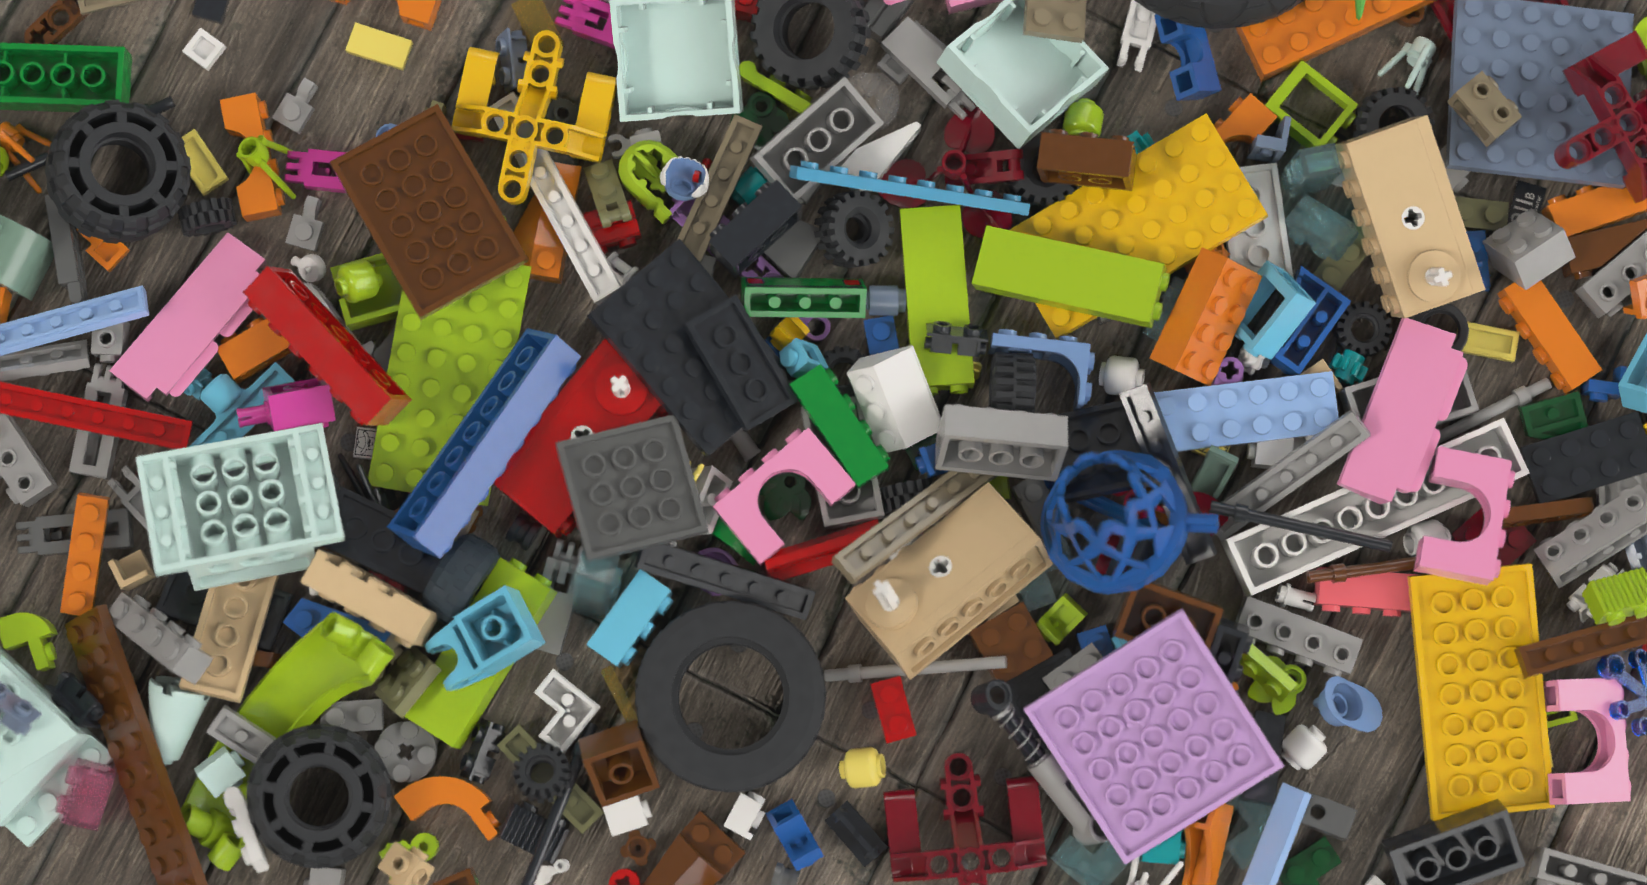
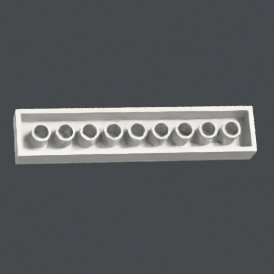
M1504 418L1440 445V447L1512 460L1511 470L1515 471L1514 480L1529 474V470ZM1430 462L1420 490L1404 494L1396 490L1392 502L1378 504L1346 488H1342L1281 516L1384 538L1475 497L1460 488L1429 483ZM1263 524L1221 542L1246 597H1250L1361 548V546Z

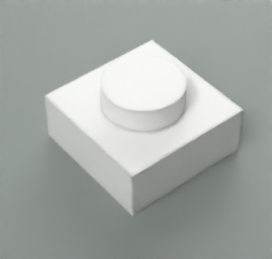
M200 28L182 52L209 71L226 47Z

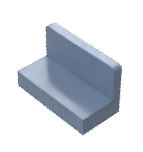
M1285 116L1276 128L1275 137L1257 134L1248 148L1247 159L1277 163L1286 152L1291 117Z

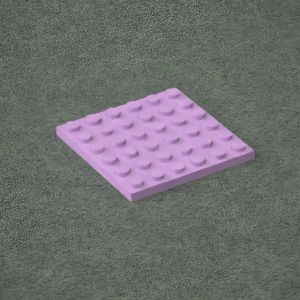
M1182 608L1024 707L1025 713L1125 865L1284 767Z

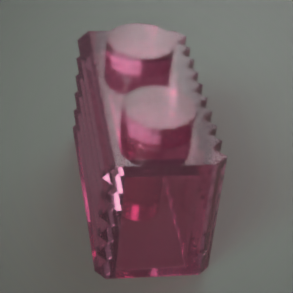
M77 758L75 766L70 765L68 767L65 783L69 785L66 794L59 795L55 812L59 813L60 823L98 831L116 776L113 766Z

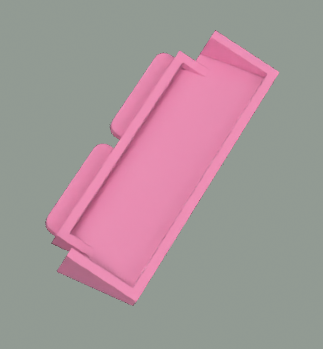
M227 233L109 371L147 402L152 399L151 394L156 388L166 396L168 394L173 397L182 395L218 352V345L214 341L220 334L223 337L232 336L253 311L248 305L249 299L244 295L243 291L259 275L257 270L259 267L263 268L266 265V259L233 235Z
M1409 318L1401 319L1362 418V422L1370 431L1371 436L1349 451L1337 485L1378 504L1392 502L1396 490L1403 494L1420 490L1440 439V432L1435 426L1437 421H1443L1448 418L1468 366L1467 360L1463 358L1464 352L1451 348L1456 334Z

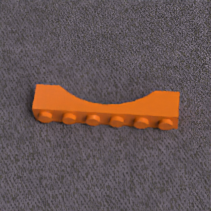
M1224 803L1184 828L1186 857L1182 885L1217 884L1234 810L1233 805Z

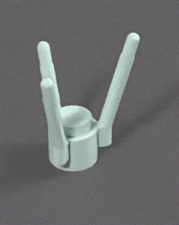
M1420 36L1416 37L1412 44L1406 42L1401 51L1378 72V76H1383L1407 55V62L1414 68L1408 77L1405 87L1407 89L1411 88L1416 79L1413 90L1417 92L1416 95L1418 96L1427 69L1432 63L1431 58L1436 51L1435 44L1431 40Z

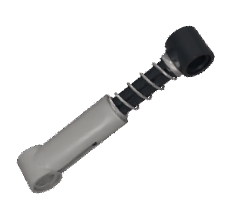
M997 679L976 686L970 696L971 705L974 710L982 715H988L994 721L1000 722V728L1003 727L1010 735L1008 739L1012 738L1018 745L1017 750L1021 749L1027 757L1025 761H1030L1028 770L1073 826L1075 839L1084 846L1109 841L1052 752L1041 747L1040 739H1035L1032 735V729L1027 728L1023 724V717L1016 715L1015 707L1011 704L1013 696L1009 685L1005 681ZM989 693L993 696V702L990 699Z

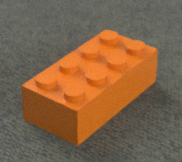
M1202 247L1150 355V359L1211 386L1263 276L1227 257Z

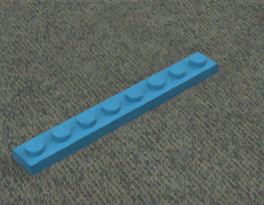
M801 161L800 166L791 165L789 177L794 179L1029 215L1030 204L1021 202V196L1004 193L1003 199L992 197L993 191L975 189L974 194L964 193V187L946 184V190L935 188L936 182L919 179L917 185L906 183V177L889 175L888 180L877 179L878 173L863 170L859 171V176L848 174L849 168L830 165V171L818 169L819 163Z

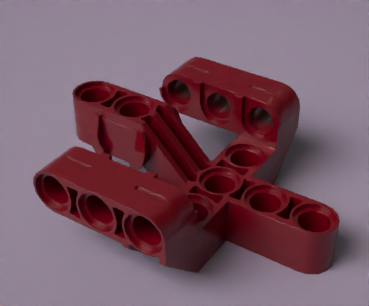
M1636 30L1562 71L1574 94L1577 97L1585 95L1599 122L1562 142L1554 151L1556 163L1564 169H1571L1613 147L1628 173L1622 176V181L1635 204L1647 198V88L1633 95L1632 100L1619 74L1647 59V49ZM1605 92L1610 94L1612 104L1607 102ZM1620 118L1624 120L1627 125L1626 131L1623 130L1620 126ZM1595 132L1601 136V145L1595 140ZM1635 145L1641 149V158L1635 153ZM1570 146L1576 150V159L1570 155Z
M955 752L947 756L943 765L944 777H940L939 782L941 790H945L946 809H943L944 821H950L953 847L921 851L914 788L883 792L893 882L927 881L957 877L958 885H969L972 883L987 885L986 874L1047 866L1038 781L1034 776L1006 778L1009 804L1007 805L1012 825L1011 841L983 844L979 817H984L983 805H978L976 787L981 786L979 773L973 774L972 762L965 754ZM954 758H962L966 763V770L961 775H954L950 771L949 766ZM957 789H966L970 795L968 803L963 806L956 805L953 801L954 792ZM1005 849L1008 851L1009 860L1005 865L997 866L993 863L992 857L996 850ZM968 852H974L978 856V864L972 869L964 868L961 863L963 855ZM938 855L944 856L948 862L946 869L940 873L932 871L930 867L931 860Z

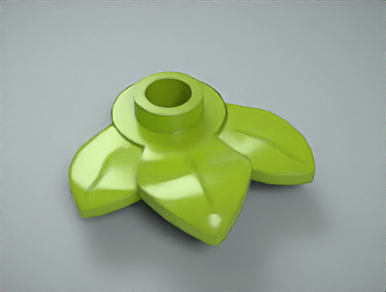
M1267 656L1287 675L1294 676L1298 684L1282 703L1276 698L1270 697L1256 681L1250 686L1247 695L1259 703L1271 702L1273 713L1275 715H1282L1294 707L1297 694L1306 686V674L1297 665H1285L1278 657Z

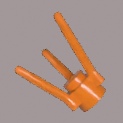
M4 121L0 124V146L6 150L14 166L21 162L13 152H18L30 163L35 161L34 157L22 147L25 142L23 136L50 147L52 141L27 130L21 124H17L14 127L10 122ZM29 173L23 175L36 193H42V189Z

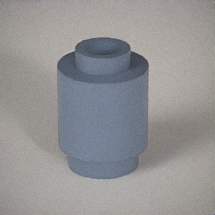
M869 285L866 295V310H868L869 316H898V313H905L906 289H898V285Z

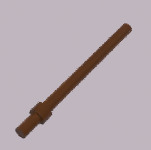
M1416 557L1345 566L1343 563L1330 565L1327 569L1307 571L1306 576L1308 583L1330 580L1332 583L1345 582L1347 578L1413 570Z

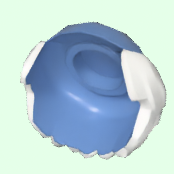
M679 156L678 158H671L660 172V181L671 197L680 201H689L704 195L708 191L709 174L705 165H701L696 159L691 160L689 157L683 158ZM695 170L701 172L699 183L692 182Z

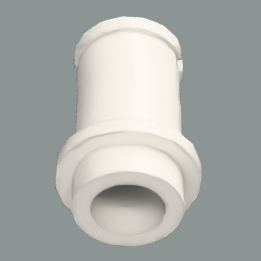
M1289 583L1279 585L1275 602L1280 603L1281 607L1289 605L1307 610V612L1313 611L1314 605L1303 600L1316 603V593L1292 588Z

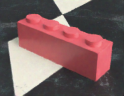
M1319 567L1316 570L1327 569L1329 567ZM1390 572L1347 578L1345 582L1332 583L1331 580L1315 582L1314 593H1316V603L1314 605L1322 606V611L1340 612V607L1352 608V614L1371 615V610L1383 611V616L1401 617V612L1411 613L1407 576L1417 574Z

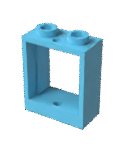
M1266 260L1257 272L1263 277L1257 292L1247 308L1245 317L1236 331L1235 337L1245 342L1243 348L1255 357L1262 355L1272 360L1316 302L1286 270ZM1277 289L1285 297V300L1255 336L1247 325L1274 290Z

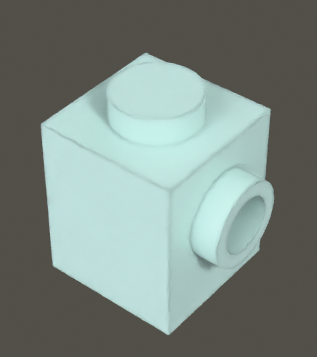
M225 746L194 768L198 777L215 798L226 791V788L228 789L229 786H237L238 788L243 782L242 778L246 776L241 768L245 765V762L236 751L233 750L229 753Z

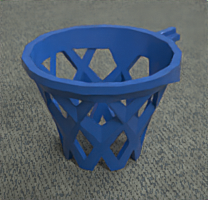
M1123 450L1105 451L1102 453L1091 452L1079 456L1073 466L1065 468L1061 476L1056 480L1043 505L1041 534L1050 560L1069 581L1095 593L1114 594L1138 590L1163 576L1180 555L1188 532L1217 533L1219 529V515L1189 513L1185 496L1170 470L1151 455ZM1101 463H1117L1129 472L1130 483L1137 495V498L1129 500L1125 507L1124 523L1111 519L1103 522L1096 532L1083 520L1078 518L1071 520L1064 501L1065 488L1071 479L1089 466ZM1139 469L1144 470L1161 482L1160 486L1157 487ZM1141 481L1147 483L1153 491L1147 494ZM1162 500L1170 511L1169 526L1158 528L1154 508ZM1056 505L1055 521H1053V509ZM1144 509L1148 513L1152 527H1137V511ZM1078 531L1090 542L1082 551L1076 541V532ZM1111 532L1125 536L1121 553L1106 544ZM1061 535L1071 539L1079 556L1071 560L1067 559L1062 552ZM1153 538L1155 555L1143 562L1130 558L1137 541ZM1103 553L1119 562L1112 576H1102L1090 560ZM1084 563L1091 573L1077 566ZM1127 565L1133 567L1132 569L1123 573Z

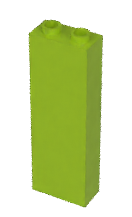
M960 205L900 209L899 219L909 346L913 345L933 396L938 395V391L950 390L951 394L967 393L969 388H974L975 383L973 357L957 355L958 344H952L951 354L930 352V349L924 348L925 336H927L926 323L934 324L935 321H946L951 323L952 326L958 327L970 324Z
M986 225L972 285L979 291L1153 328L1154 320L1159 321L1161 317L1163 303H1160L1159 299L1161 291L1166 292L1168 289L1170 274L1166 273L1167 269L1164 263Z
M500 557L470 607L506 585L519 590L536 625H538L558 592L550 587L553 582L539 573L533 577L525 572L528 566L513 557L510 561ZM454 649L442 651L435 662L441 669L440 673L404 717L452 748L461 749L514 663L498 673L467 687L447 691L443 682L455 670L458 656Z

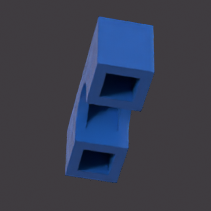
M1157 14L1154 15L1161 44H1171L1174 46L1181 58V67L1169 72L1176 100H1201L1221 91L1205 28L1177 23L1169 20V18H1164Z

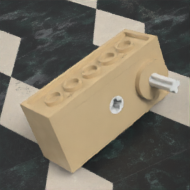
M1428 115L1411 117L1334 145L1336 152L1332 153L1333 161L1338 170L1342 169L1345 181H1342V187L1346 197L1352 199L1355 208L1352 210V217L1356 226H1361L1364 238L1361 239L1362 247L1367 256L1371 255L1374 267H1371V273L1375 283L1381 285L1384 295L1380 299L1386 313L1390 312L1391 317L1408 318L1486 290Z
M988 482L983 487L977 489L962 504L946 514L936 525L927 528L915 542L904 546L889 563L878 567L873 576L864 583L856 585L845 599L860 622L911 680L1052 566L1053 563L1038 535Z

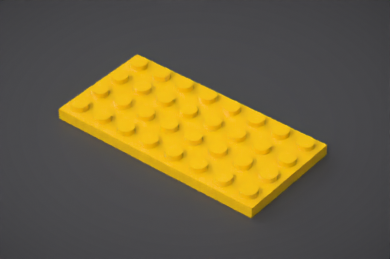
M1206 113L1136 154L1132 191L1082 186L1071 195L1065 196L1064 200L1055 202L1010 230L1164 263L1167 269L1166 273L1172 274L1196 260L1202 247L1211 251L1266 219L1268 214ZM1035 303L1056 340H1059V336H1066L1098 317Z
M1523 563L1501 566L1498 578H1494L1488 585L1431 574L1407 576L1431 820L1437 821L1496 799L1504 805L1508 813L1555 808V805H1550L1548 774H1552L1543 675L1540 674L1524 679L1514 649L1539 642L1532 564Z

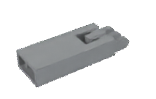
M909 17L882 41L881 48L944 109L949 107L961 120H964L967 114L960 106L964 105L970 112L975 108V105L968 99L969 97L936 63L943 50ZM939 70L945 74L941 82L950 88L947 92L932 79Z
M95 363L91 383L87 382L84 399L98 401V396H103V403L126 407L129 391L124 389V383L121 380L113 378L114 375L109 371L113 367L112 365H107L105 376H102L103 364ZM77 430L69 472L110 480L119 438Z
M559 538L553 557H547L542 575L553 582L550 586L552 589L554 588L555 581L565 584L567 573H570L571 577L566 593L557 591V595L537 625L545 641V644L537 648V650L561 656L586 568L583 567L585 560L583 545L579 549L578 556L573 555L576 547L574 542H569L567 552L564 553L562 552L564 540Z

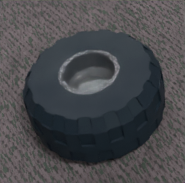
M474 534L460 536L445 554L430 578L421 598L423 607L434 611L438 621L448 625L454 620V616L469 608L500 559L497 548Z

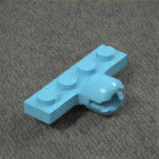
M277 362L247 389L241 388L227 374L216 376L200 394L201 400L215 413L216 419L189 447L242 438L255 425L240 428L236 409L263 405V387L295 382V380Z

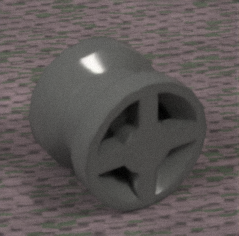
M777 862L771 885H796L800 870L796 871L795 867L792 869L786 868L783 863Z

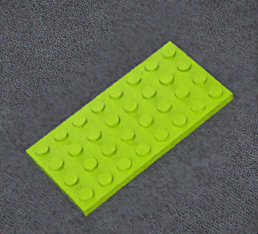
M521 265L421 321L402 289L387 373L412 400L388 425L377 426L368 476L371 486L410 493L416 487L518 342L531 266ZM491 487L489 488L488 496L478 505L488 506Z

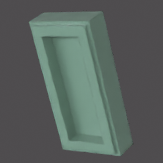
M1211 445L1190 483L1193 492H1202L1217 500L1236 467L1239 458Z

